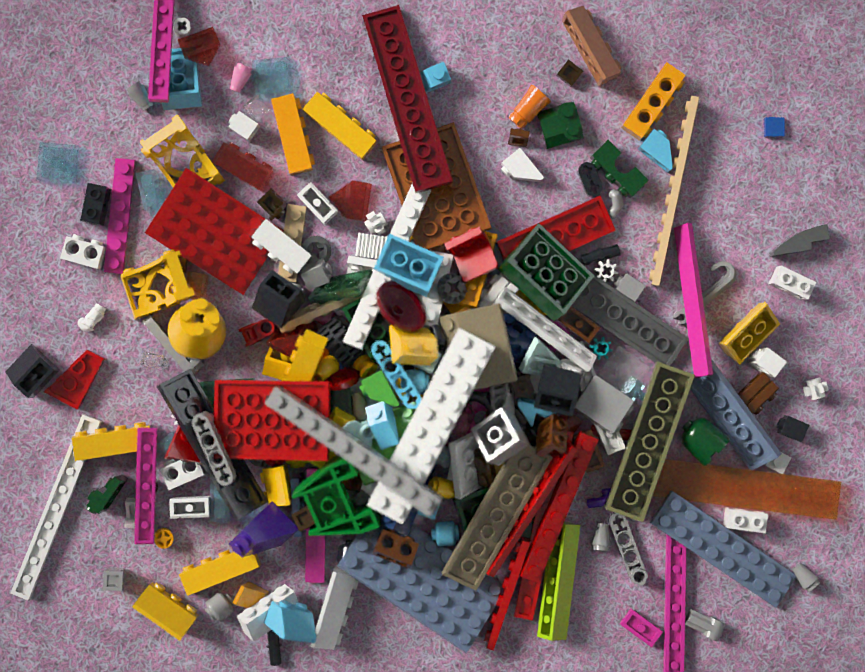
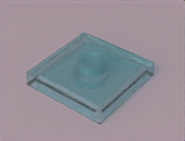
M40 142L36 180L76 184L79 146Z

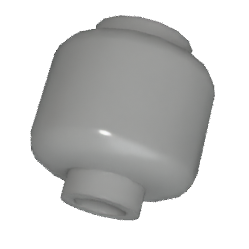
M216 593L206 602L207 608L205 611L213 621H223L234 611L231 605L233 600L228 594Z

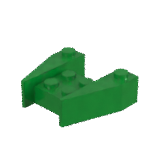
M340 455L334 456L294 488L292 498L303 495L316 524L310 527L309 536L362 534L380 527L381 516L377 510L369 507L367 504L354 509L343 480L357 476L359 468Z

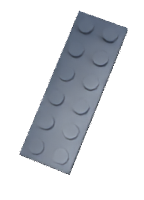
M711 360L713 375L694 378L690 390L718 428L730 438V444L750 471L778 458L782 453L714 361Z

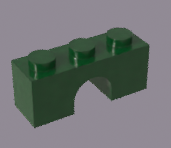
M607 140L590 157L592 160L591 164L597 170L601 169L606 174L604 177L611 184L615 183L619 187L618 191L625 198L627 196L631 198L649 180L636 167L629 173H620L615 167V160L621 152Z

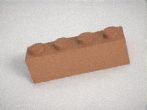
M584 6L570 9L564 13L562 22L597 85L601 86L620 75V63L617 59L614 60L610 54L612 50L607 42L604 43L601 38L603 34L600 28L592 22L593 16L590 10H586Z

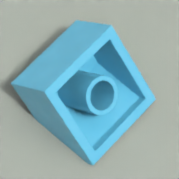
M285 600L271 602L264 621L268 627L285 640L308 643L316 642L314 616L305 604L299 602L291 604Z

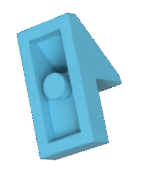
M525 397L516 399L518 407L531 427H533L536 413L546 418L553 413L556 415L555 412L534 408L535 399Z

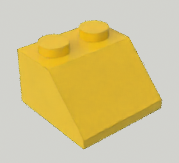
M392 325L389 326L392 363L429 366L438 358L437 338L428 328L423 327L417 332L410 333L401 331Z
M287 464L263 468L260 478L262 484H265L266 487L264 495L269 501L267 503L273 502L276 506L290 505L292 503Z

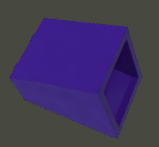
M270 502L229 545L236 554L243 558L282 546L298 531V528L273 502Z

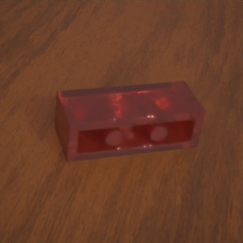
M223 142L212 162L264 193L275 175L272 171L273 167L265 162H262V164L255 161L257 157L249 152L243 154L239 151L240 147L230 142L228 145Z

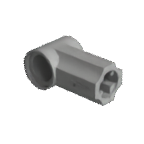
M693 609L688 612L685 618V625L702 632L703 635L717 642L726 626V623L718 619L716 620L712 616L708 617Z

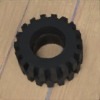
M333 317L316 333L328 338L325 345L327 350L343 367L349 368L356 359L365 354V349L363 347L360 350L343 343L348 328L338 318Z

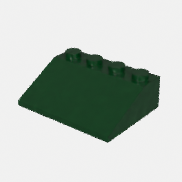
M539 223L497 268L553 321L567 312L594 277L579 260Z

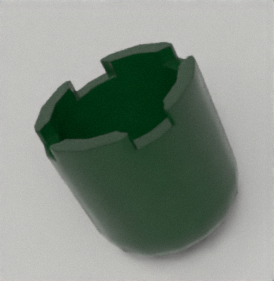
M697 418L693 422L688 420L682 427L684 429L681 435L682 445L704 467L713 460L712 456L716 452L719 454L730 440L726 434L706 418Z

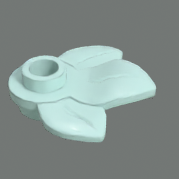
M351 421L342 427L369 447L372 446L374 434L369 427L368 421L362 423Z

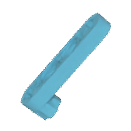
M384 341L375 342L372 346L373 356L404 405L409 409H417L422 399L400 364H397V369L394 372L386 370V363L392 361V357L385 359L381 363L380 359L384 358L380 353L376 354V346H385L384 352L386 356L392 355L391 349ZM399 378H405L407 380V387L399 389L396 386V381ZM412 387L413 391L405 394L404 397L401 395V393L406 392ZM410 395L413 397L417 396L418 398L416 400L417 404L414 406L407 403Z

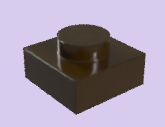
M568 59L556 76L572 87L583 73V70Z
M308 506L291 514L299 532H303L316 525Z

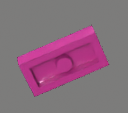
M630 608L620 622L621 626L650 647L655 644L663 633L662 630L632 608Z

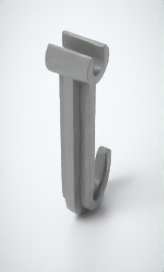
M722 261L710 267L711 271L725 267L727 273L702 293L704 306L735 282L736 270L730 263ZM685 307L674 313L673 318H677L679 315L683 317L678 325L687 323Z

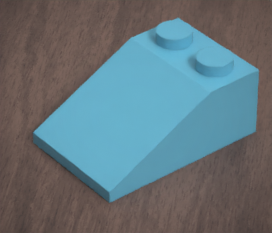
M196 47L172 49L169 103L162 102L163 110L202 106Z
M389 233L374 270L408 290L427 297L444 257Z

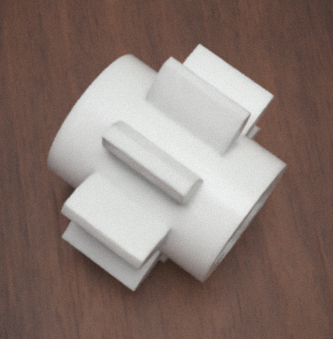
M373 211L366 215L368 220L364 223L371 235L376 232L379 236L386 232L384 227L388 224L381 212L376 215Z
M609 259L606 260L604 265L599 261L600 267L594 269V271L598 272L597 277L602 278L604 282L608 278L611 282L614 281L612 276L618 274L617 271H614L616 264H609ZM603 267H604L605 269H606V268H609V269H610V271L608 272V273H609V276H608L607 274H606V275H603V274H602V272L604 271Z
M821 378L806 381L807 386L803 387L805 396H810L811 400L825 397V391L829 390L827 382H821Z

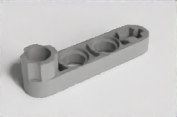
M151 314L143 320L146 327L184 372L191 369L193 374H195L205 366L201 359L185 358L178 354L169 342L168 333Z
M205 411L194 416L192 426L219 484L226 486L234 482L236 473L213 423L214 415ZM210 429V431H207L204 434L202 433V431ZM207 435L214 437L215 442L213 445L206 443L205 438ZM215 453L222 455L223 460L221 463L214 461L213 456ZM224 464L226 465V467L220 470L218 469V467H221ZM224 472L225 474L229 473L230 477L228 479H223L222 475H224Z
M614 512L609 517V524L627 574L633 583L639 586L644 585L648 574L645 571L628 521L625 516ZM615 516L623 518L620 524L622 528L626 527L627 530H621L616 533L615 530H619V527L616 523L613 524ZM621 534L629 535L630 539L627 544L619 542ZM632 551L636 554V559L633 562H628L626 554ZM638 563L640 564V566H636L635 568L632 567L631 569H629V566H635ZM638 571L642 572V575H640L639 580H637V578L634 577L635 573Z

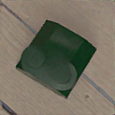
M566 102L562 105L540 111L537 114L547 149L584 139L582 125L574 102Z

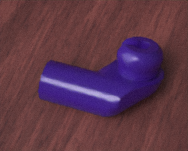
M611 488L602 489L601 497L587 499L588 508L605 506Z

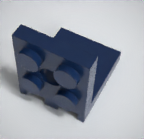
M503 314L516 371L519 369L534 338L539 339V337L511 314Z

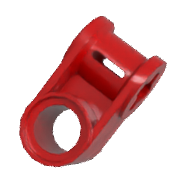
M263 319L238 329V331L244 337L245 347H249L275 334L277 326L268 319ZM266 322H269L272 326L269 333L263 330V325Z

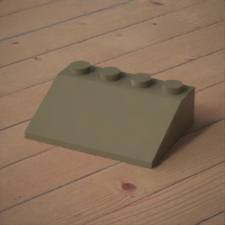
M501 303L439 317L443 336L447 340L446 350L451 345L459 328L496 346L474 390L517 381Z

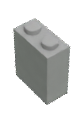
M594 375L576 401L574 410L609 434L618 432L624 423L621 421L624 416L628 417L632 412L634 400Z

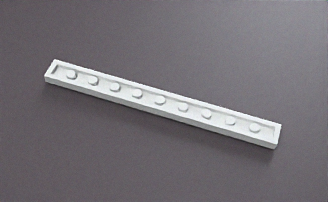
M413 184L411 185L390 234L409 242L431 190L415 194ZM376 270L373 271L343 343L362 350L379 312L376 301L377 289L384 282L392 281L390 278Z
M82 414L76 432L87 431V434L95 433V429H99L102 421ZM72 441L11 590V594L26 600L31 599L87 460L75 461Z

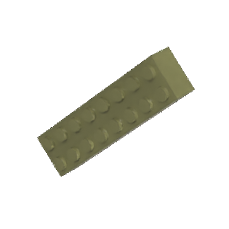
M655 362L605 504V509L640 522L644 521L693 382L694 374Z

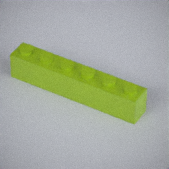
M564 522L546 564L537 637L550 641L567 640L581 526L579 524Z

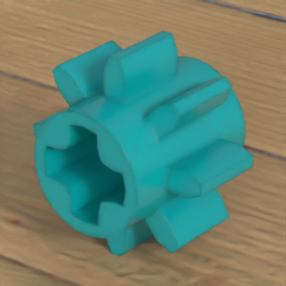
M601 337L600 341L594 338L595 344L588 346L593 348L592 353L597 355V360H600L601 356L608 359L607 353L613 351L608 346L611 344V341L604 342V337ZM598 344L605 345L604 353L597 352Z

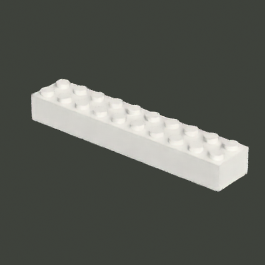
M461 328L458 329L390 460L391 462L425 484L496 346ZM378 483L367 504L369 507L401 524L404 523L413 506L381 483Z

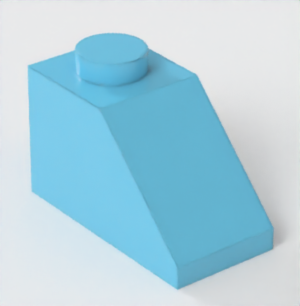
M444 62L420 72L426 93L451 84V78Z
M653 129L638 150L668 173L673 168L670 141L663 131Z
M385 402L365 407L369 427L380 448L383 450L398 445L400 441L393 408Z

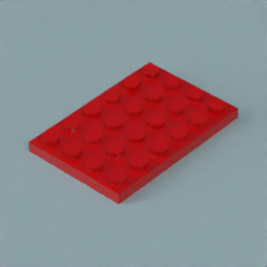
M185 168L144 232L167 248L174 249L175 252L180 251V256L244 295L269 253L264 247L261 250L252 243L254 239L251 237L266 218L188 168ZM276 226L279 230H281L282 232H284L283 229H281L280 227Z
M215 380L214 425L229 459L329 461V447L270 408L265 402L275 387H283L330 419L331 382ZM215 453L213 458H222V455Z

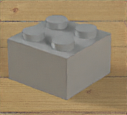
M502 407L471 429L487 462L498 466L529 445L513 412Z

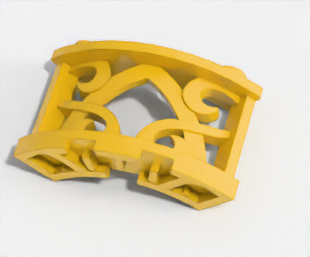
M178 114L171 118L173 122L147 140L144 141L142 139L140 141L143 146L141 149L142 153L147 159L151 157L172 187L175 186L176 182L171 175L180 178L184 172L171 167L173 148L179 152L194 150L196 153L190 159V170L203 179L212 177L208 180L209 183L215 186L225 181L214 163L204 153L203 147L194 138ZM164 140L168 144L166 147L165 145L159 143H161ZM181 141H186L187 144L182 148L175 143L177 142L180 145ZM158 145L161 147V151L155 152L152 148ZM164 157V165L159 158ZM196 161L202 163L201 167H196L198 172L194 170V163Z
M168 250L163 253V256L150 264L137 269L132 267L123 270L124 273L120 277L134 320L158 313L163 306L169 309L180 304L181 301L189 300L195 295L193 288H188L178 258L181 255L180 251ZM157 273L166 276L170 280L165 290L166 298L160 291L150 290ZM134 277L138 278L139 282L132 284V286L136 288L141 287V290L139 292H131L127 281ZM149 294H153L156 296L155 302H153L152 300L154 296L149 297ZM139 295L138 309L133 299V296Z

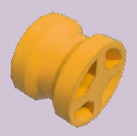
M368 354L360 356L353 364V367L360 372V376L363 379L373 375L378 368L375 363L371 362Z
M160 528L154 534V542L159 548L166 549L174 541L172 532L167 528Z

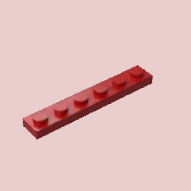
M522 536L521 541H517L514 552H516L515 559L510 560L508 570H510L509 577L505 576L503 580V595H498L496 602L498 609L496 613H492L490 619L492 627L491 630L486 631L484 637L486 649L494 651L530 545V538Z

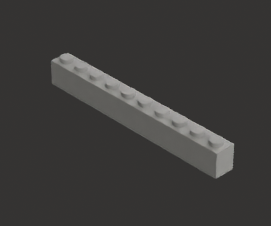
M275 387L266 400L265 404L427 516L434 515L443 501L444 497L285 388Z

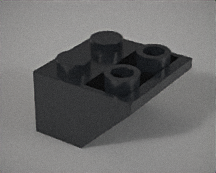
M272 270L260 283L252 309L282 329L304 304L306 298L302 289Z
M30 344L5 373L22 394L27 398H34L60 369L33 344Z
M544 364L534 408L572 417L582 373Z

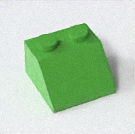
M382 370L361 380L362 385L359 387L364 397L369 396L372 400L385 402L390 406H400Z

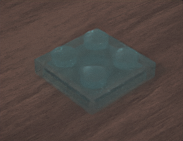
M290 57L252 60L256 100L294 94Z

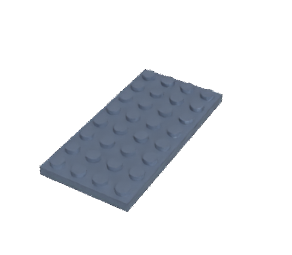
M379 512V514H380V516H381V521H382V518H383L384 514H382L381 512ZM380 525L379 528L358 534L337 567L464 653H467L495 608L498 595H503L504 588H502V584L486 574L475 591L444 576L442 571L453 551L446 546L439 547L436 544V540L432 541L430 535L415 525H412L408 536L415 539V542L419 543V547L412 566L408 569L372 555L380 532L383 529L389 528ZM397 532V535L401 537L406 536L404 534ZM383 540V545L386 548L392 547L389 540ZM401 547V552L404 555L410 554L407 547Z

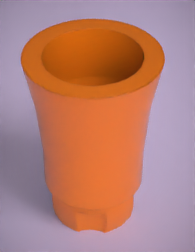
M531 84L522 100L514 108V112L509 116V119L519 128L523 129L543 108L551 103V100Z

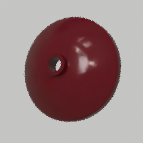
M395 281L384 282L378 287L376 292L377 306L382 316L393 327L410 333L417 332L423 328L426 323V312L423 304L413 291L408 290Z

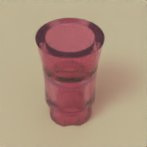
M465 405L445 446L449 447L450 443L467 435L475 415V411L469 405Z

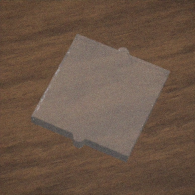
M700 78L686 81L679 92L677 90L674 91L672 94L674 99L671 102L674 116L688 113L685 112L686 102L691 100V96L699 97L697 111L707 109L704 97L706 93L703 92Z

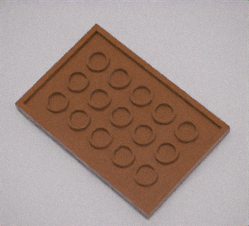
M454 122L437 128L453 183L431 190L412 234L415 245L427 250L444 246L451 238L461 236L472 228L480 227L484 232L491 230L488 216ZM400 141L382 146V151L400 203L403 205L412 181Z

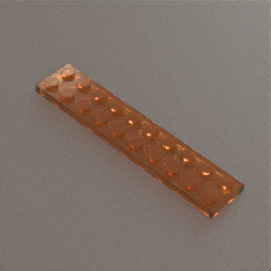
M665 459L652 496L666 498L671 490L686 501L837 520L841 481L710 464L704 467L701 463Z

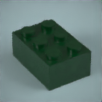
M362 297L342 308L350 324ZM380 311L364 344V348L373 363L377 361L372 354V346L375 342L384 341L391 349L389 330L391 324L382 316ZM377 345L376 354L380 353L382 357L386 356L384 352L386 347Z

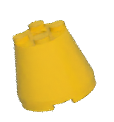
M203 298L190 301L176 310L168 325V339L171 346L178 354L185 358L202 360L215 355L223 346L226 337V324L223 317L212 303Z

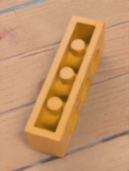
M666 62L621 128L639 141L642 137L647 138L652 131V128H650L651 124L654 121L656 123L663 115L661 112L663 107H668L673 101L674 97L672 94L674 91L677 90L679 92L684 85L683 78L685 74ZM661 83H667L670 86V91H663ZM650 99H657L659 106L653 107L650 104ZM640 114H645L648 117L647 123L639 120Z

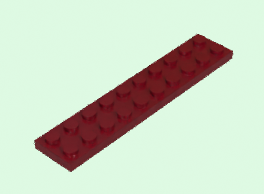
M396 5L362 15L415 194L453 183L400 6Z

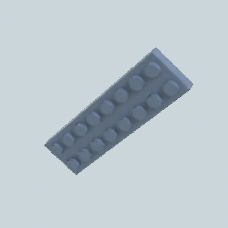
M671 490L649 522L775 608H777L796 578L794 573Z

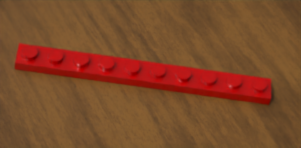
M567 431V440L571 442L573 432ZM559 479L535 514L527 555ZM542 576L539 583L522 577L514 617L533 621Z

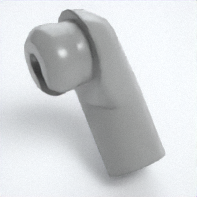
M615 189L609 192L613 205L608 213L612 219L617 216L624 206L622 193Z

